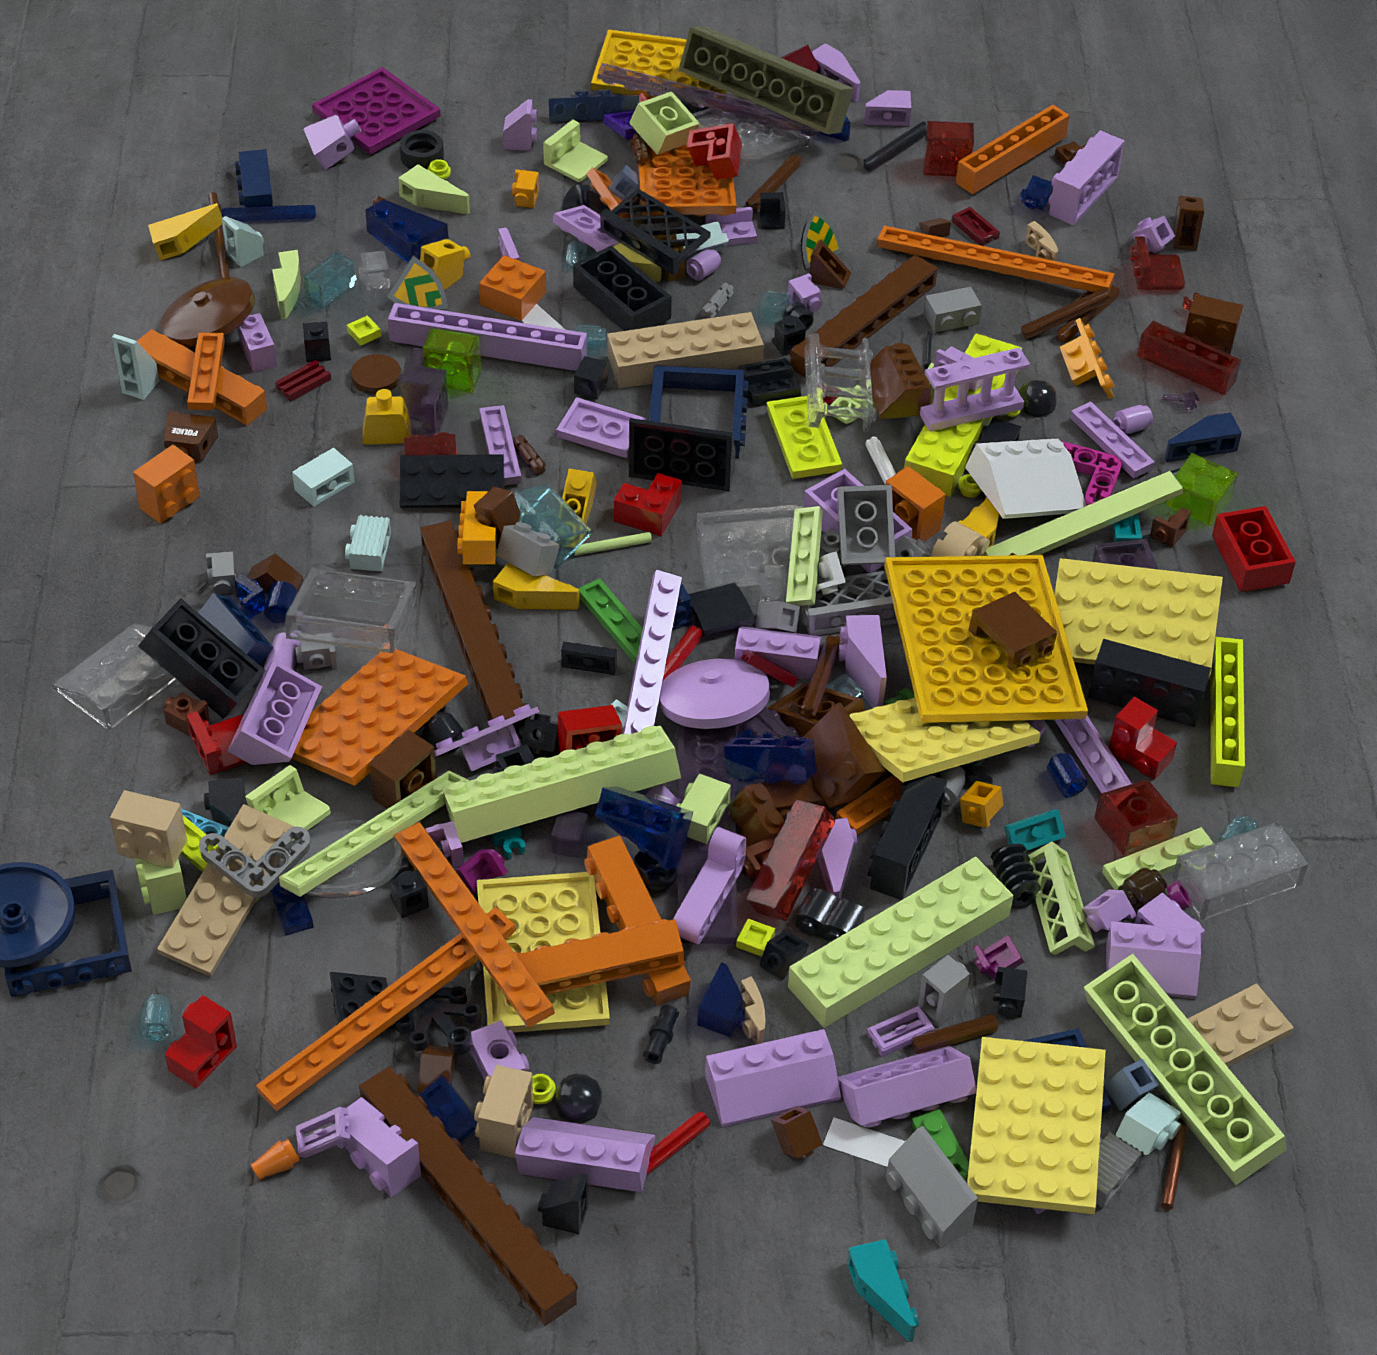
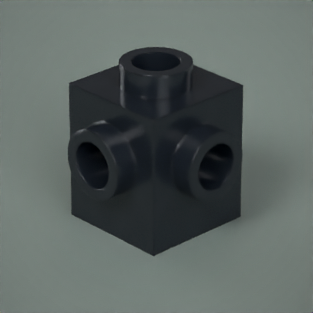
M535 713L534 718H526L525 723L522 722L519 729V739H522L521 746L527 744L533 754L545 755V751L556 752L558 722L551 721L550 715Z

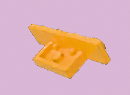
M1081 318L1076 320L1081 336L1060 347L1071 379L1075 386L1097 376L1101 387L1109 399H1112L1114 395L1111 388L1115 387L1110 375L1105 374L1108 367L1104 359L1098 356L1102 353L1100 347L1095 340L1092 341L1095 334L1089 324L1084 325Z

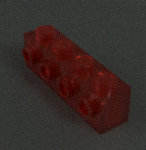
M1152 321L1141 334L1137 353L1138 357L1223 395H1226L1236 382L1241 359L1155 321Z
M796 800L792 809L787 813L786 821L780 833L775 837L773 847L767 859L763 861L761 871L755 883L749 889L746 900L757 913L787 921L836 822L825 807Z

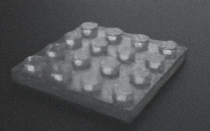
M744 98L692 114L700 123L697 129L734 123L742 142L740 164L748 168L807 147L810 142V137Z

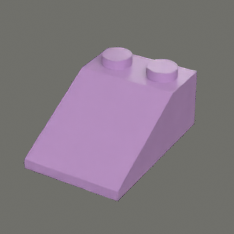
M879 615L846 616L845 627L840 628V640L843 645H839L838 648L839 661H844L845 673L871 707L883 706L887 677Z

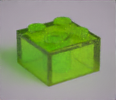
M431 328L423 346L425 385L474 393L481 375L480 337Z
M1191 453L1175 475V478L1183 487V494L1167 500L1165 505L1177 511L1181 507L1191 511V517L1212 526L1217 514L1221 513L1233 496L1239 473Z

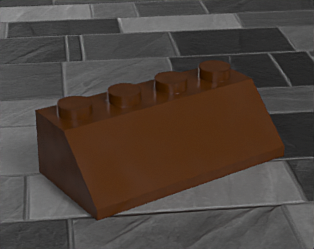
M896 343L892 346H885L860 371V376L880 419L920 416V408L930 405L931 387L910 345Z

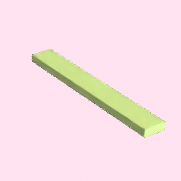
M1168 471L987 548L984 555L1007 556L1011 553L1016 555L1043 554L1183 494V487L1174 475Z
M447 771L280 876V886L298 896L304 895L393 838L394 834L412 826L445 805L443 788H447L455 782H467L469 780L451 771Z

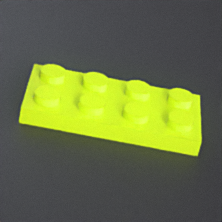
M816 395L767 402L766 410L792 479L834 473L842 470L841 459Z

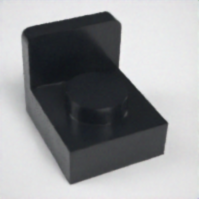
M784 930L767 942L760 961V967L778 978L784 979L788 975L791 964L806 954L809 944Z

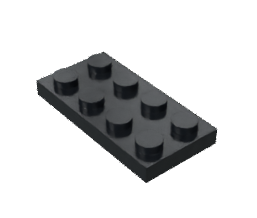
M504 454L400 455V508L461 507V501H466L467 491H490L493 487L504 489Z

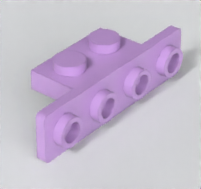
M529 704L513 710L515 716L505 720L502 715L488 721L489 727L481 731L476 726L462 732L463 738L453 742L452 738L443 740L436 744L437 750H434L435 757L460 746L470 772L496 761L495 755L521 746L512 723L540 711L538 707L531 709Z

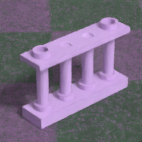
M1019 347L926 369L925 375L935 390L934 402L932 405L921 407L920 416L928 430L934 431L1021 410L1024 406V400L1014 386L1016 371L1030 368V363ZM1006 374L1004 387L991 390L993 377ZM982 379L980 393L968 396L969 382ZM959 385L957 399L944 401L946 388Z

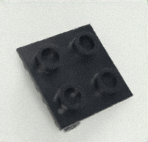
M330 972L331 992L334 998L333 1005L335 1007V1015L337 1016V1024L388 987L386 977ZM395 1023L388 1028L394 1029Z

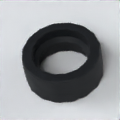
M428 130L412 131L404 135L400 140V159L403 165L409 169L420 165L428 170L432 161L443 160L444 146L441 137L435 132ZM417 148L432 149V151L427 153L411 152Z

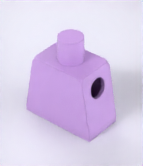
M337 115L303 128L312 151L324 170L354 150L355 147L350 137L361 132V128L355 119L344 125Z

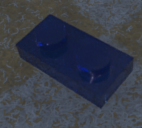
M279 881L271 889L270 893L285 936L314 928L313 919L304 895L298 896L281 887Z
M441 1075L419 1094L433 1116H437L442 1121L446 1133L451 1139L456 1138L460 1143L476 1129L478 1121L474 1120V1113L445 1076Z

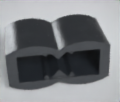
M810 888L796 913V926L803 933L823 936L829 943L861 925L864 921V908L847 899L837 898L833 894L819 888Z

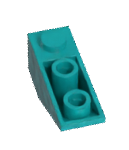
M886 1239L849 1247L847 1266L856 1292L908 1342L913 1341L915 1328L919 1327V1319L916 1309L914 1307L910 1308L908 1304L909 1291L904 1278H899L897 1272L899 1262L896 1252L894 1250L890 1251Z

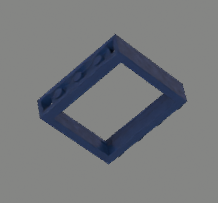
M654 365L649 421L661 422L663 388L735 391L733 436L736 451L735 458L739 459L740 446H745V433H741V431H746V416L742 415V413H747V398H743V396H748V381H744V370Z
M113 869L64 880L71 889L75 905L109 898L118 951L17 972L16 967H4L5 978L11 997L28 995L31 992L46 989H57L79 982L86 983L93 979L118 976L132 971Z

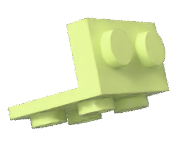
M290 765L245 796L249 807L306 830L320 823L331 813L330 807L304 791L297 769Z

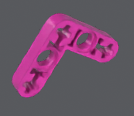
M1061 441L1071 456H1074L1072 459L1076 471L1092 475L1085 495L1086 506L1095 503L1096 495L1100 496V500L1111 496L1120 475L1121 460L1117 456ZM1088 458L1091 462L1083 463L1079 459ZM1103 481L1108 483L1109 486H1099L1097 482Z

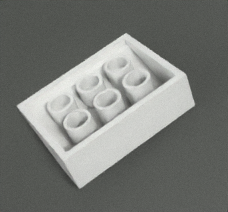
M1059 439L976 444L965 468L1003 519L1068 514L1086 506L1072 456Z

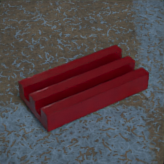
M971 207L952 215L951 222L978 245L984 246L985 241L990 243L992 238L995 240L999 239L1000 231Z
M315 360L275 381L276 388L287 399L292 401L331 380V373L329 371L325 372V367L319 366V362Z
M748 649L744 650L740 657L749 665L793 688L798 681L797 677L790 671Z

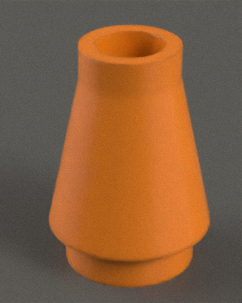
M286 1139L283 1142L278 1140L250 1165L260 1181L265 1177L295 1168L294 1164L299 1162L300 1159L289 1139Z

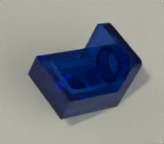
M1033 175L1026 190L1022 189L1020 192L1022 203L1030 209L1037 208L1043 210L1053 192L1052 182Z
M243 573L234 578L236 597L241 600V610L249 619L260 614L266 608L264 589L260 587L256 580L249 579Z

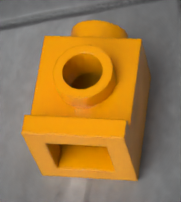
M515 170L512 196H515L516 206L534 208L539 192V172Z
M976 781L960 798L962 822L988 829L990 820L1003 806L1002 788Z

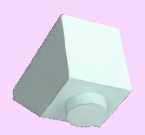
M225 216L222 218L226 254L230 259L242 267L264 255V239L258 231H254L249 225Z

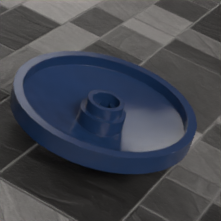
M27 862L0 865V967H17L36 962L56 950L69 935L76 913L73 895L67 882L52 869Z

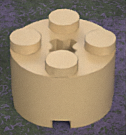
M954 521L944 530V532L948 533L944 540L938 538L930 557L982 556L987 550L990 540Z

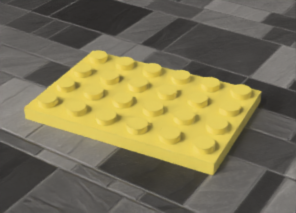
M1060 558L1054 596L1073 661L1095 665L1104 638L1212 668L1223 577Z
M915 697L849 715L881 765L902 782L1038 743L1040 739V732L1024 720L921 723Z
M587 872L477 880L478 903L487 914L496 907L515 924L516 932L505 939L514 952H529L539 946H556L570 939L583 940L592 938L600 933L595 879L593 875L590 876ZM483 966L488 1025L502 1020L506 1030H512L513 1033L610 1025L606 982L546 995L554 1007L555 1014L527 1028L510 1003L507 1004L505 995Z
M982 1037L967 1181L968 1186L977 1196L979 1202L1095 1215L1106 1050Z

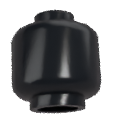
M437 712L423 725L422 735L429 744L434 746V750H437L436 744L443 740L452 738V741L455 742L463 738V728L454 716L447 712ZM460 746L447 752L451 754L458 750Z

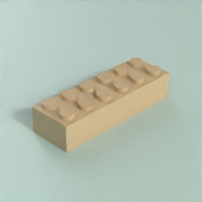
M751 312L607 334V356L618 389L653 384L654 365L739 370L741 365L763 362L764 344Z

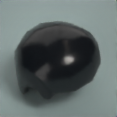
M1031 380L1023 384L1019 389V394L1024 400L1025 413L1028 415L1043 416L1055 410L1057 405L1056 391L1046 381Z
M648 847L638 851L634 857V864L646 889L666 890L675 883L678 877L677 863L669 858L668 853L665 852L663 855H657L654 853L653 848Z
M576 1073L563 1078L556 1090L555 1109L559 1115L570 1122L584 1123L597 1116L602 1102V1089L598 1081L588 1075Z

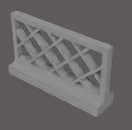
M886 571L845 576V583L837 586L842 589L839 593L833 592L823 595L822 591L816 592L814 605L800 606L807 621L808 634L814 636L840 632V628L845 627L846 616L879 615L880 626L898 623L892 596H890L889 585L881 582L888 580ZM825 580L817 581V585L824 583ZM856 584H865V585H868V586H867L865 589H863V588L857 587V586H855V585H856ZM876 588L884 591V593L879 595L871 591ZM849 592H851L859 596L856 599H853L846 595ZM825 596L833 600L828 603L820 599Z

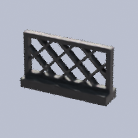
M638 188L611 211L605 209L600 213V227L603 233L673 276L680 270V264L711 237L710 231ZM639 198L646 202V205L632 206V203ZM650 211H661L664 213V216L650 217ZM647 212L648 217L634 218L633 213ZM620 213H630L631 218H621L618 215ZM668 222H679L683 227L669 228ZM665 223L666 228L652 229L651 224ZM648 224L649 229L641 230L634 225ZM688 233L700 235L698 238L687 239ZM684 234V239L670 240V235ZM667 235V240L659 241L653 236ZM685 246V249L681 253H678L677 251L671 248Z

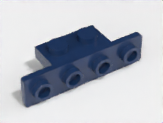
M609 89L597 90V94H588V90L575 91V95H570V97L549 98V120L551 122L604 120V115L635 110L639 103V96H616Z

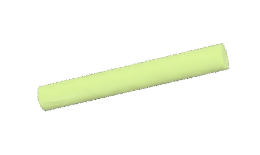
M650 532L574 545L573 553L574 556L650 543L652 538Z

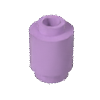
M714 249L701 251L687 260L686 270L688 275L697 281L704 279L718 270L721 265V257Z
M1136 405L1117 411L1113 423L1127 435L1147 429L1148 425H1151L1153 422V415L1148 406Z

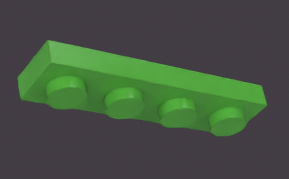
M600 578L578 588L580 600L633 663L636 664L643 628Z

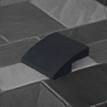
M786 358L739 366V370H744V381H748V396L753 405L801 397V387L794 379L793 367Z
M735 582L689 594L691 598V611L695 615L696 626L703 631L704 636L755 623L752 610Z

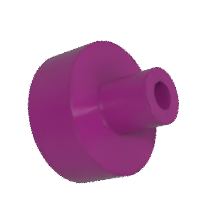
M1179 880L1167 885V897L1170 900H1174L1182 910L1192 906L1190 896Z

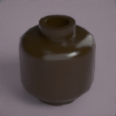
M1145 867L1140 868L1123 881L1124 893L1131 906H1135L1137 909H1141L1161 893L1165 894V888L1167 887L1163 876L1156 869L1150 870Z

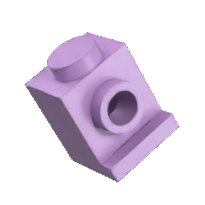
M810 274L788 281L787 299L791 304L802 302L810 313L816 312L821 308V292L811 282L812 276Z
M1109 889L1083 907L1087 916L1086 922L1094 932H1098L1100 929L1109 931L1111 921L1122 922L1123 918L1133 919L1137 916L1126 894L1121 890Z

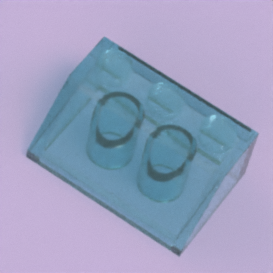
M548 483L519 490L514 494L521 512L519 522L530 525L531 530L549 535L551 537L550 540L560 545L554 564L555 569L593 533Z

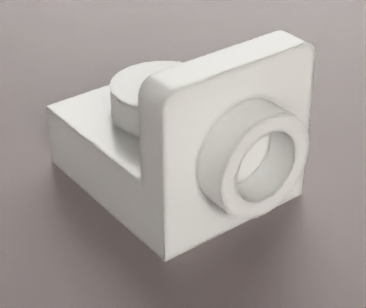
M836 551L819 558L818 570L821 577L825 579V582L816 585V592L822 591L823 595L838 591L837 586L845 583Z

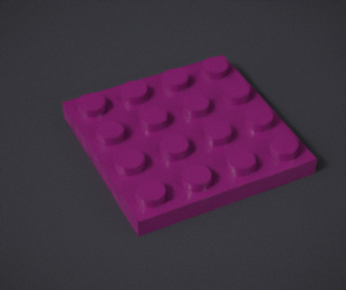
M383 67L312 104V111L323 120L337 115L345 125L355 119L361 128V132L350 137L351 141L369 154L378 151L441 116L440 108Z

